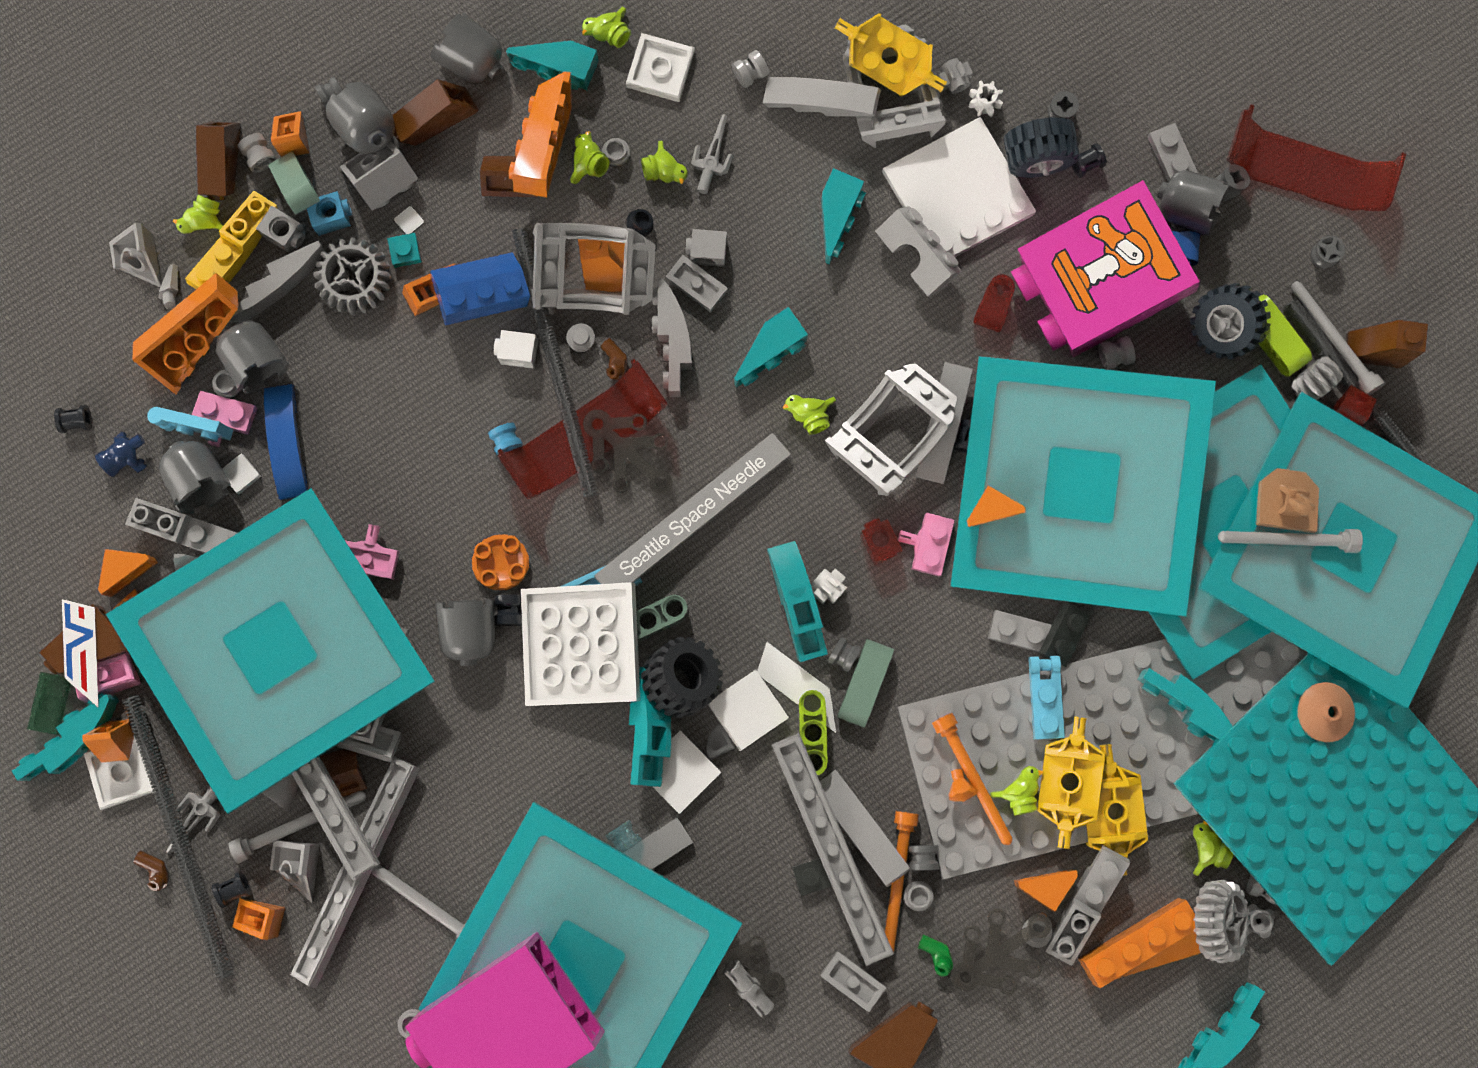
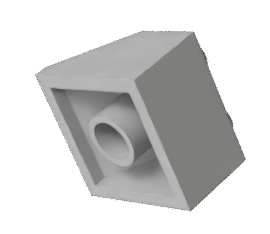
M392 142L377 153H359L340 166L341 170L372 211L388 204L390 198L399 192L407 191L412 187L413 182L418 180V177L402 153Z

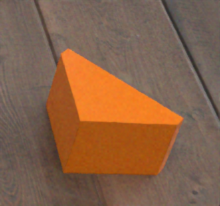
M301 111L274 117L271 142L281 157L291 151L296 156L310 153Z
M987 486L968 518L967 524L968 527H973L1027 513L1026 507L994 488Z
M105 549L98 590L102 595L112 597L158 562L154 557L146 554Z
M129 719L108 721L82 735L83 742L101 763L129 760L134 739L133 729L130 726L131 722H129Z
M1070 869L1014 880V883L1024 893L1055 912L1077 879L1078 874L1077 870Z
M240 898L233 928L263 940L276 938L279 936L285 907Z

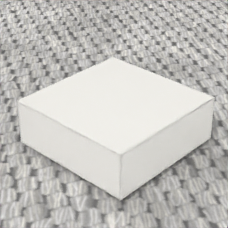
M242 453L222 468L231 483V487L237 494H241L262 477Z

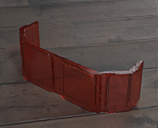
M1250 105L1247 110L1244 109L1242 111L1226 160L1231 165L1236 164L1243 167L1248 172L1250 179L1352 211H1386L1391 206L1406 153L1402 152L1394 161H1360L1263 130L1251 118L1254 105Z
M635 359L631 360L632 368L615 385L575 411L577 413L575 416L578 417L575 419H578L580 423L577 426L581 427L578 430L581 429L583 434L580 435L583 436L581 440L584 439L585 445L583 446H586L584 450H587L585 453H588L586 456L589 457L587 460H590L587 463L591 464L606 452H609L648 425L667 406V402L641 364ZM564 420L526 445L506 453L502 449L498 450L499 454L497 456L527 500L541 495L550 489L552 490L577 473L566 434L567 430H565L566 427L563 424Z

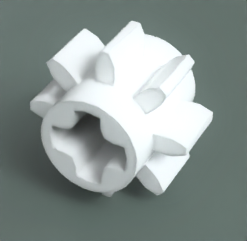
M979 81L978 90H970L969 96L973 99L968 107L975 108L978 112V117L981 114H988L992 117L994 108L1001 109L1003 102L999 98L1002 96L1003 90H997L994 86V81L990 84H983L982 81Z
M836 568L832 573L824 569L811 584L816 589L813 593L814 597L822 604L827 599L834 604L847 589L842 583L846 577Z

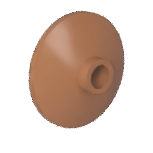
M1328 682L1317 683L1309 687L1302 694L1298 704V719L1303 730L1311 738L1320 742H1334L1342 739L1351 730L1355 719V708L1350 695L1342 687ZM1330 707L1334 710L1333 717H1330L1328 713Z

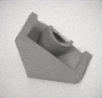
M135 222L109 242L113 269H120L161 287L154 235L142 223Z
M274 841L270 870L277 871L313 903L320 844Z

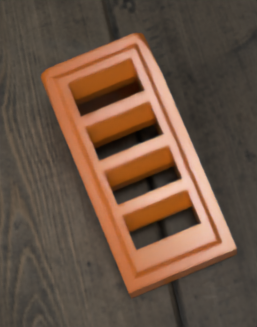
M430 274L404 285L403 296L415 316L439 305ZM428 286L433 294L432 297H429L424 287ZM417 291H418L419 295L421 296V298H422V300H423V301H421V302L419 301L417 295L415 294V292H417Z

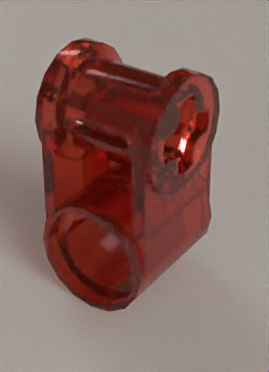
M1000 274L991 280L978 306L973 320L974 324L998 333L1001 332L1015 291V283L1011 277ZM998 285L1003 286L1004 293L1002 295L997 294Z

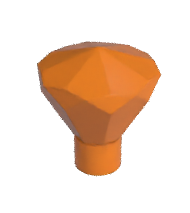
M962 769L951 771L953 782L949 792L950 801L965 802L977 795L975 788L964 778Z

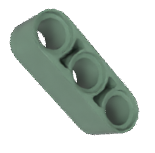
M293 151L268 164L284 198L295 215L320 201Z
M670 595L636 611L638 642L685 620L688 615L686 601L679 595ZM678 602L683 606V611L679 616L673 617L668 615L667 607L670 603ZM647 614L655 616L657 619L656 625L652 629H644L640 624L643 616Z
M866 639L837 718L865 728L892 658L893 648Z

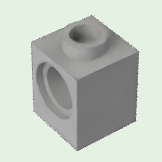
M273 206L270 207L256 228L263 238L289 254L302 245L306 230L298 221ZM289 227V232L286 235L278 236L280 229Z
M693 229L692 238L686 239L685 255H690V260L696 265L725 267L727 232Z

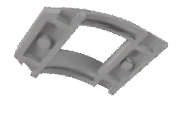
M908 25L897 26L926 43L925 38L920 39L914 35V30ZM849 40L848 48L843 54L847 82L863 85L860 71L849 65ZM890 48L882 52V58L897 56L896 52ZM921 84L917 87L920 103L876 111L875 117L855 116L862 140L876 148V141L929 131L932 138L945 125V118L941 113L936 89L928 84Z
M536 223L533 230L535 242L533 289H531L534 309H540V307L591 309L629 315V312L641 305L643 307L652 301L655 244L629 228L579 223ZM566 239H589L625 243L622 293L586 289H564Z
M916 363L905 365L901 370L893 372L888 370L869 398L842 425V428L832 438L828 437L825 442L836 459L840 457L878 489V495L888 496L926 459L948 431L953 422L958 398ZM901 391L934 418L936 422L916 447L897 465L864 438L863 435L882 415L898 392Z

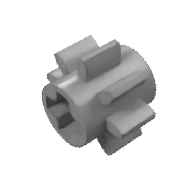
M958 58L947 61L939 68L941 71L938 74L939 78L947 81L942 91L949 89L952 94H957L970 86L969 79L972 78L973 72L968 62L962 64Z

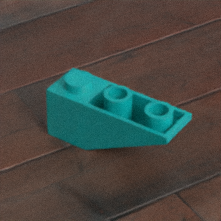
M571 40L509 47L506 50L509 62L513 67L522 71L532 70L546 80L563 72H571V89L574 90L581 88L587 91L599 62L596 49Z
M834 168L821 197L825 262L829 265L833 257H839L844 242L840 241L844 231L850 232L855 221V217L851 215L855 207L861 208L866 196V192L863 191V180Z
M789 307L764 323L734 377L736 388L742 384L745 387L752 384L759 378L758 373L766 368L768 371L776 368L782 363L781 358L789 353L795 355L806 347L805 342H807L808 334Z

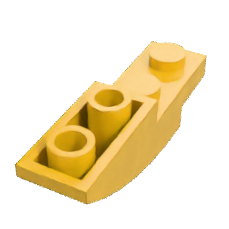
M253 191L220 229V238L185 278L187 284L197 289L215 273L230 282L262 238L261 234L256 230L257 226L270 207L273 206L277 209V205L256 191Z

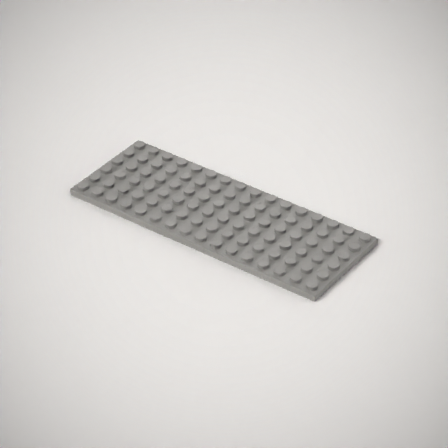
M1270 632L1193 680L1187 674L1166 639L1068 663L1067 667L1061 665L1065 738L1073 733L1074 717H1079L1080 719L1081 717L1087 718L1085 739L1098 749H1100L1099 745L1112 744L1113 760L1117 762V766L1141 775L1147 827L1197 815L1199 813L1173 783L1212 747L1214 741L1205 735L1203 738H1199L1187 730L1189 725L1182 722L1187 710L1180 712L1167 704L1169 699L1161 694L1154 696L1142 688L1144 684L1137 680L1142 670L1150 668L1169 681L1172 680L1174 675L1182 674L1208 694L1233 726L1291 671L1308 652L1276 633ZM1040 671V680L1050 679V671ZM1029 673L897 707L933 845H938L936 858L939 863L942 879L1064 849L1057 847L1060 829H1057L1058 826L1038 811L1014 816L1013 809H1010L1011 802L1003 798H992L1013 838L1010 845H1004L1000 841L977 795L965 802L950 801L949 792L953 782L951 771L962 769L946 737L942 738L940 733L937 734L932 725V722L951 712L954 714L958 722L956 724L958 728L956 733L989 795L990 792L1002 791L1007 788L1027 766H1034L1042 771L1046 745L1064 738L1033 740ZM963 771L964 778L969 782V780L967 779V777H966V775H965V773H964V771ZM1070 773L1063 778V786L1066 790L1072 791L1078 787L1079 779L1075 774ZM1042 775L1038 779L1039 789L1036 795L1034 796L1037 799V808ZM1114 803L1108 809V815L1111 819H1118L1123 814V807L1120 803ZM1086 825L1075 828L1072 831L1070 847L1088 842Z

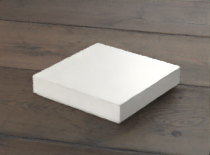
M641 33L626 81V88L680 102L695 48Z
M754 670L730 686L708 704L739 751H742L789 718L757 670Z
M679 731L671 739V757H664L662 786L653 788L680 814L721 772Z
M135 737L129 760L101 763L92 751L84 753L100 810L154 793L152 792L154 788H151L152 785H150L152 781H149L150 778L147 777L149 775L145 771L147 767L144 768L143 757L140 756V750H138L139 747H137L138 743H136Z

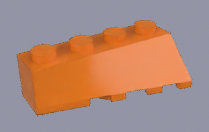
M563 72L538 85L536 95L530 97L528 106L530 115L529 118H524L522 124L523 139H518L515 149L517 159L516 162H511L509 167V179L513 180L514 192L546 198L548 196L572 111L571 72Z
M215 273L133 342L132 360L176 395L181 389L183 381L194 371L195 365L201 356H204L210 349V344L214 338L219 336L238 310L237 290Z
M1177 898L1078 958L1092 984L1102 988L1115 979L1201 954L1199 944L1196 943V932L1193 931L1195 929V921L1193 920L1195 913L1187 900Z

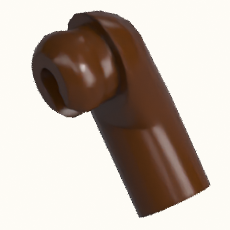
M608 338L600 346L610 358L606 374L610 379L619 380L626 373L628 358L611 338Z
M140 850L135 856L133 863L148 870V887L152 891H160L167 886L169 881L166 865L163 860Z

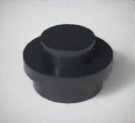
M637 209L630 212L627 216L626 226L645 237L653 230V217L648 211Z

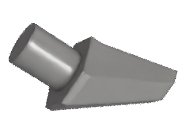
M175 264L168 267L159 290L158 298L163 300L166 309H173L176 306L178 265Z

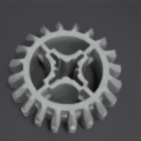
M352 237L349 245L343 239L339 240L340 247L338 248L333 244H329V249L332 252L329 254L321 252L324 262H316L315 265L320 271H316L313 274L314 278L319 280L315 283V288L321 291L319 294L321 299L328 300L327 305L333 308L337 305V310L341 313L347 308L348 312L353 315L356 312V307L362 313L366 312L365 305L367 304L372 308H376L374 299L377 297L379 300H384L385 297L381 290L388 291L390 287L385 281L392 279L391 274L386 272L390 269V264L384 261L386 258L384 253L378 252L375 244L368 247V242L364 239L358 244L357 240ZM351 257H362L366 260H359L357 262L351 263L346 259ZM339 264L340 272L334 277L335 281L332 282L333 272ZM346 268H349L352 273H355L356 279L359 282L358 285L355 283L354 280L350 279V274L346 270ZM374 269L372 282L366 288V278L371 275L370 271ZM350 289L359 292V294L351 296L339 294L341 291L345 293Z
M1227 880L1207 882L1200 888L1199 896L1196 897L1197 905L1194 907L1195 918L1193 919L1195 921V929L1193 931L1197 935L1196 943L1199 944V950L1203 953L1205 959L1217 961V963L1239 960L1245 952L1244 947L1248 944L1247 936L1250 934L1248 931L1250 924L1248 918L1250 912L1247 910L1248 902L1244 899L1245 894L1243 890L1234 882H1227Z

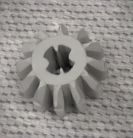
M1328 356L1322 357L1293 380L1291 387L1297 396L1303 392L1318 400L1342 380L1343 373L1340 371V367Z

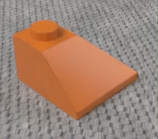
M578 239L585 289L615 293L622 292L625 243Z

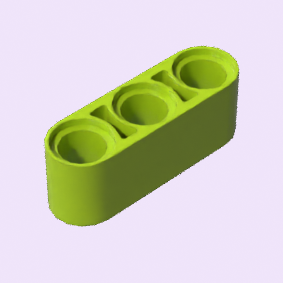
M1263 294L1259 299L1261 302L1266 300L1268 306L1264 308L1266 312L1270 311L1271 318L1267 319V323L1271 325L1270 329L1265 332L1266 338L1259 345L1280 373L1289 377L1311 362L1313 357L1307 345L1275 303L1267 295Z
M809 690L803 693L799 699V734L808 755L817 754L822 759V766L816 771L817 775H820L825 771L828 763L826 702L822 693L816 690ZM813 695L820 700V708L817 711L809 712L805 709L804 699L807 696ZM812 724L818 726L821 730V737L815 742L809 741L805 737L806 727Z

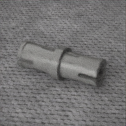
M735 960L734 963L732 961L725 967L723 973L739 990L737 992L742 999H746L760 1017L764 1014L767 1015L773 1009L774 1003L761 990L759 981L748 974L739 960Z

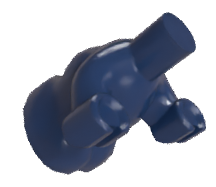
M121 432L114 437V443L109 448L95 455V459L103 471L111 477H115L126 465H129L139 473L147 465L143 463L144 460L142 458L137 459L136 449L145 444V440L140 434L129 439L126 437L125 432Z

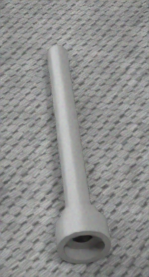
M1298 281L1292 283L1291 290L1359 378L1357 382L1360 386L1358 388L1363 395L1368 397L1382 388L1385 382L1379 374L1375 375L1372 371L1369 372L1302 283Z
M1346 529L1338 535L1222 531L1218 535V539L1222 543L1338 546L1339 549L1344 550L1346 553H1359L1363 544L1362 532L1359 529Z
M358 791L343 799L348 808L365 801L366 794L363 791ZM312 811L250 840L248 838H237L228 843L231 855L237 864L250 859V855L254 854V850L319 821Z
M381 865L373 868L372 875L457 934L456 938L459 937L465 924L452 917Z

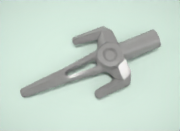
M725 114L720 119L715 136L704 159H699L700 146H695L691 164L695 169L702 171L697 191L702 194H708L713 174L722 176L728 173L733 158L732 154H728L724 165L719 163L720 148L727 119ZM718 141L715 156H711L715 142Z
M211 787L203 797L198 793L188 792L176 809L178 811H181L189 802L193 806L183 824L184 828L181 830H185L194 814L197 815L195 821L183 833L188 835L205 816L211 817L205 828L206 832H210L221 816L219 809L212 804L217 796ZM170 844V846L166 850L167 854H171L173 852V848L171 847L173 844Z

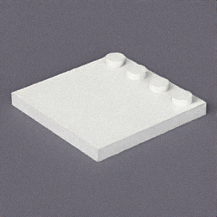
M981 117L884 167L882 171L902 207L910 206L916 209L921 214L924 225L928 230H932L938 235L941 241L940 245L946 252L954 255V257L1015 226L1036 213L1018 179L1010 173L1005 157Z
M635 583L521 589L525 706L640 701Z

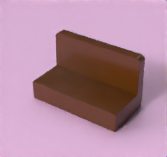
M516 156L483 157L480 168L482 196L538 197L513 191V180L509 179V167L511 162H516Z
M342 749L319 756L342 797L367 789L366 779L358 765L357 752Z

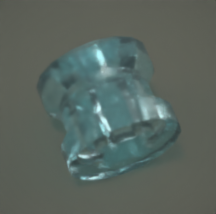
M630 820L605 835L608 841L613 842L615 849L622 853L642 840L640 835L635 834L632 830L633 824Z

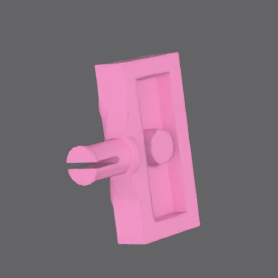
M200 391L192 415L219 421L233 429V431L248 435L257 408L252 404ZM218 438L217 442L209 440L207 443L212 446L215 445L216 447H220L222 439Z
M926 513L922 527L917 535L903 530L900 531L898 542L914 546L915 556L912 570L938 577L941 576L954 520Z
M368 524L365 541H346L367 575L393 580L399 551L383 548L378 545L377 539L381 527Z

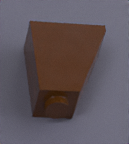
M437 79L392 115L395 121L394 136L401 143L417 146L474 115L479 110L466 87Z
M212 121L196 125L198 195H207V199L225 200V196L234 193L240 123Z
M1405 320L1391 321L1349 331L1346 342L1362 363L1402 368L1425 353L1428 324Z
M91 604V607H95L97 663L128 652L106 616L108 612L102 606ZM62 631L39 653L46 659L43 663L52 673L65 675Z
M918 1001L917 1005L908 1002L853 1043L849 1048L850 1055L873 1068H913L938 1022V1019L932 1015L934 1009Z

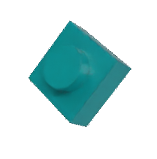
M415 232L387 238L394 268L422 262Z

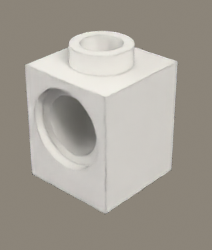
M501 330L500 339H495L494 355H497L501 365L534 369L538 339L535 334Z

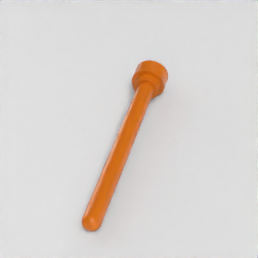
M951 712L932 722L936 733H940L942 738L946 737L967 779L975 788L977 797L1000 841L1004 845H1010L1013 838L956 733L958 730L956 724L958 722L954 714Z
M896 811L894 823H897L896 829L899 830L896 850L904 861L907 862L910 833L914 832V826H918L919 814ZM905 874L891 884L885 934L893 953Z

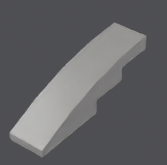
M768 77L763 104L768 108L792 107L796 112H821L825 116L875 117L881 90L873 86L824 79Z
M316 241L267 264L271 275L245 287L249 297L238 302V310L230 321H247L287 295L316 267V262L323 259L321 252L326 251L321 243Z
M944 362L939 383L958 398L954 418L948 431L926 459L918 466L917 478L944 484L973 368ZM930 416V421H929V425H928V428H927V432L931 429V427L933 426V424L936 422V420H935L934 418H932L931 416Z
M836 769L822 779L820 783L837 822L885 886H890L911 870Z

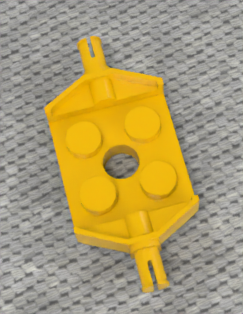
M880 13L858 27H854L841 18L838 20L834 29L848 36V40H850L849 65L900 96L906 95L921 84H928L939 92L943 90L947 81L934 75L931 71L933 45H927L882 18ZM890 48L896 52L897 60L894 64H887L883 61V50Z
M1074 717L1073 733L1069 737L1046 745L1037 811L1058 826L1057 829H1060L1057 847L1070 849L1071 835L1075 828L1099 820L1098 810L1105 758H1107V754L1085 739L1087 718L1082 717L1081 719ZM1070 773L1075 774L1079 779L1078 787L1072 791L1066 790L1063 786V778Z
M1112 744L1099 745L1100 750L1107 754L1104 763L1098 810L1099 820L1086 825L1088 836L1086 845L1100 851L1102 846H1105L1128 858L1129 853L1148 841L1141 775L1117 766V762L1113 760ZM1114 803H1120L1123 807V814L1118 819H1111L1108 815V809Z

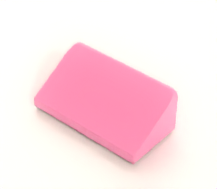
M128 652L97 663L98 694L111 695L141 684ZM75 687L78 699L87 703L89 699Z

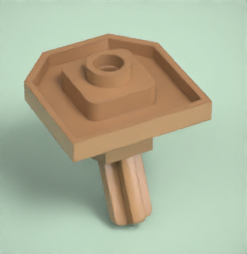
M1276 468L1258 484L1256 525L1308 533L1317 532L1318 486L1306 472Z

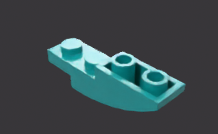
M792 541L767 548L781 604L784 605L798 661L803 662L827 655L821 630L823 625L796 542Z
M639 667L640 701H630L629 725L635 726L630 785L661 787L664 757H671V717L664 714V709L658 711L654 708L656 705L654 700L649 702L647 699L649 692L648 690L643 691L642 684L646 681L641 679L642 672L646 669Z
M1147 668L1142 670L1137 680L1144 684L1142 688L1154 696L1161 694L1169 699L1168 705L1180 712L1187 710L1182 719V722L1189 725L1187 730L1199 738H1203L1205 735L1213 740L1212 746L1233 727L1220 707L1208 694L1182 674L1174 675L1172 680L1169 681L1152 669Z
M101 693L98 694V707L89 700L87 702L89 706L80 712L75 710L67 714L63 718L64 722L56 727L62 738L57 736L44 744V750L38 754L31 753L23 757L18 762L20 765L12 770L17 781H30L45 770L49 774H61L89 750L83 742L82 735L110 721L119 702L118 698L115 695H104Z
M1248 982L1245 986H1240L1234 994L1233 1001L1235 1003L1230 1012L1226 1011L1218 1022V1027L1220 1028L1218 1032L1207 1027L1204 1032L1200 1031L1193 1040V1051L1189 1057L1182 1059L1178 1068H1223L1241 1052L1259 1028L1260 1024L1250 1017L1265 991Z

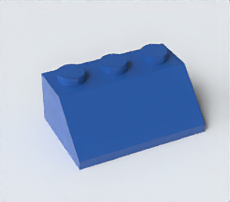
M513 252L430 271L445 326L528 306L529 290L523 270Z

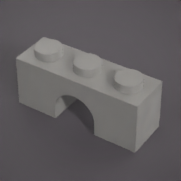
M910 206L899 208L875 232L892 253L904 250L909 244L916 247L920 254V264L910 275L927 296L937 294L962 272L957 266L958 261L954 255L946 252L940 245V238L935 232L928 230L922 222L921 214L916 209Z

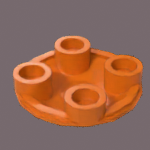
M506 534L493 535L475 546L472 557V570L476 579L483 586L495 591L508 590L517 586L525 578L529 568V555L525 546L515 536H508Z

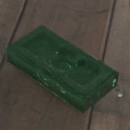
M40 672L27 730L59 735L56 727L62 724L71 685L65 679V676Z

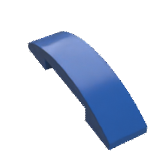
M294 385L264 388L266 434L279 500L296 498L307 491L308 486L305 467L302 466L295 415L297 413Z

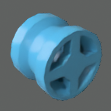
M514 423L500 425L488 432L489 438L496 445L494 448L496 455H504L522 447L521 439L515 434L517 429Z

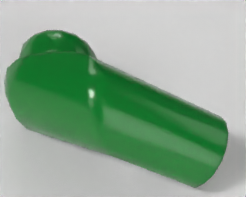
M923 934L917 948L932 955L934 969L939 976L949 975L953 969V960L949 947Z

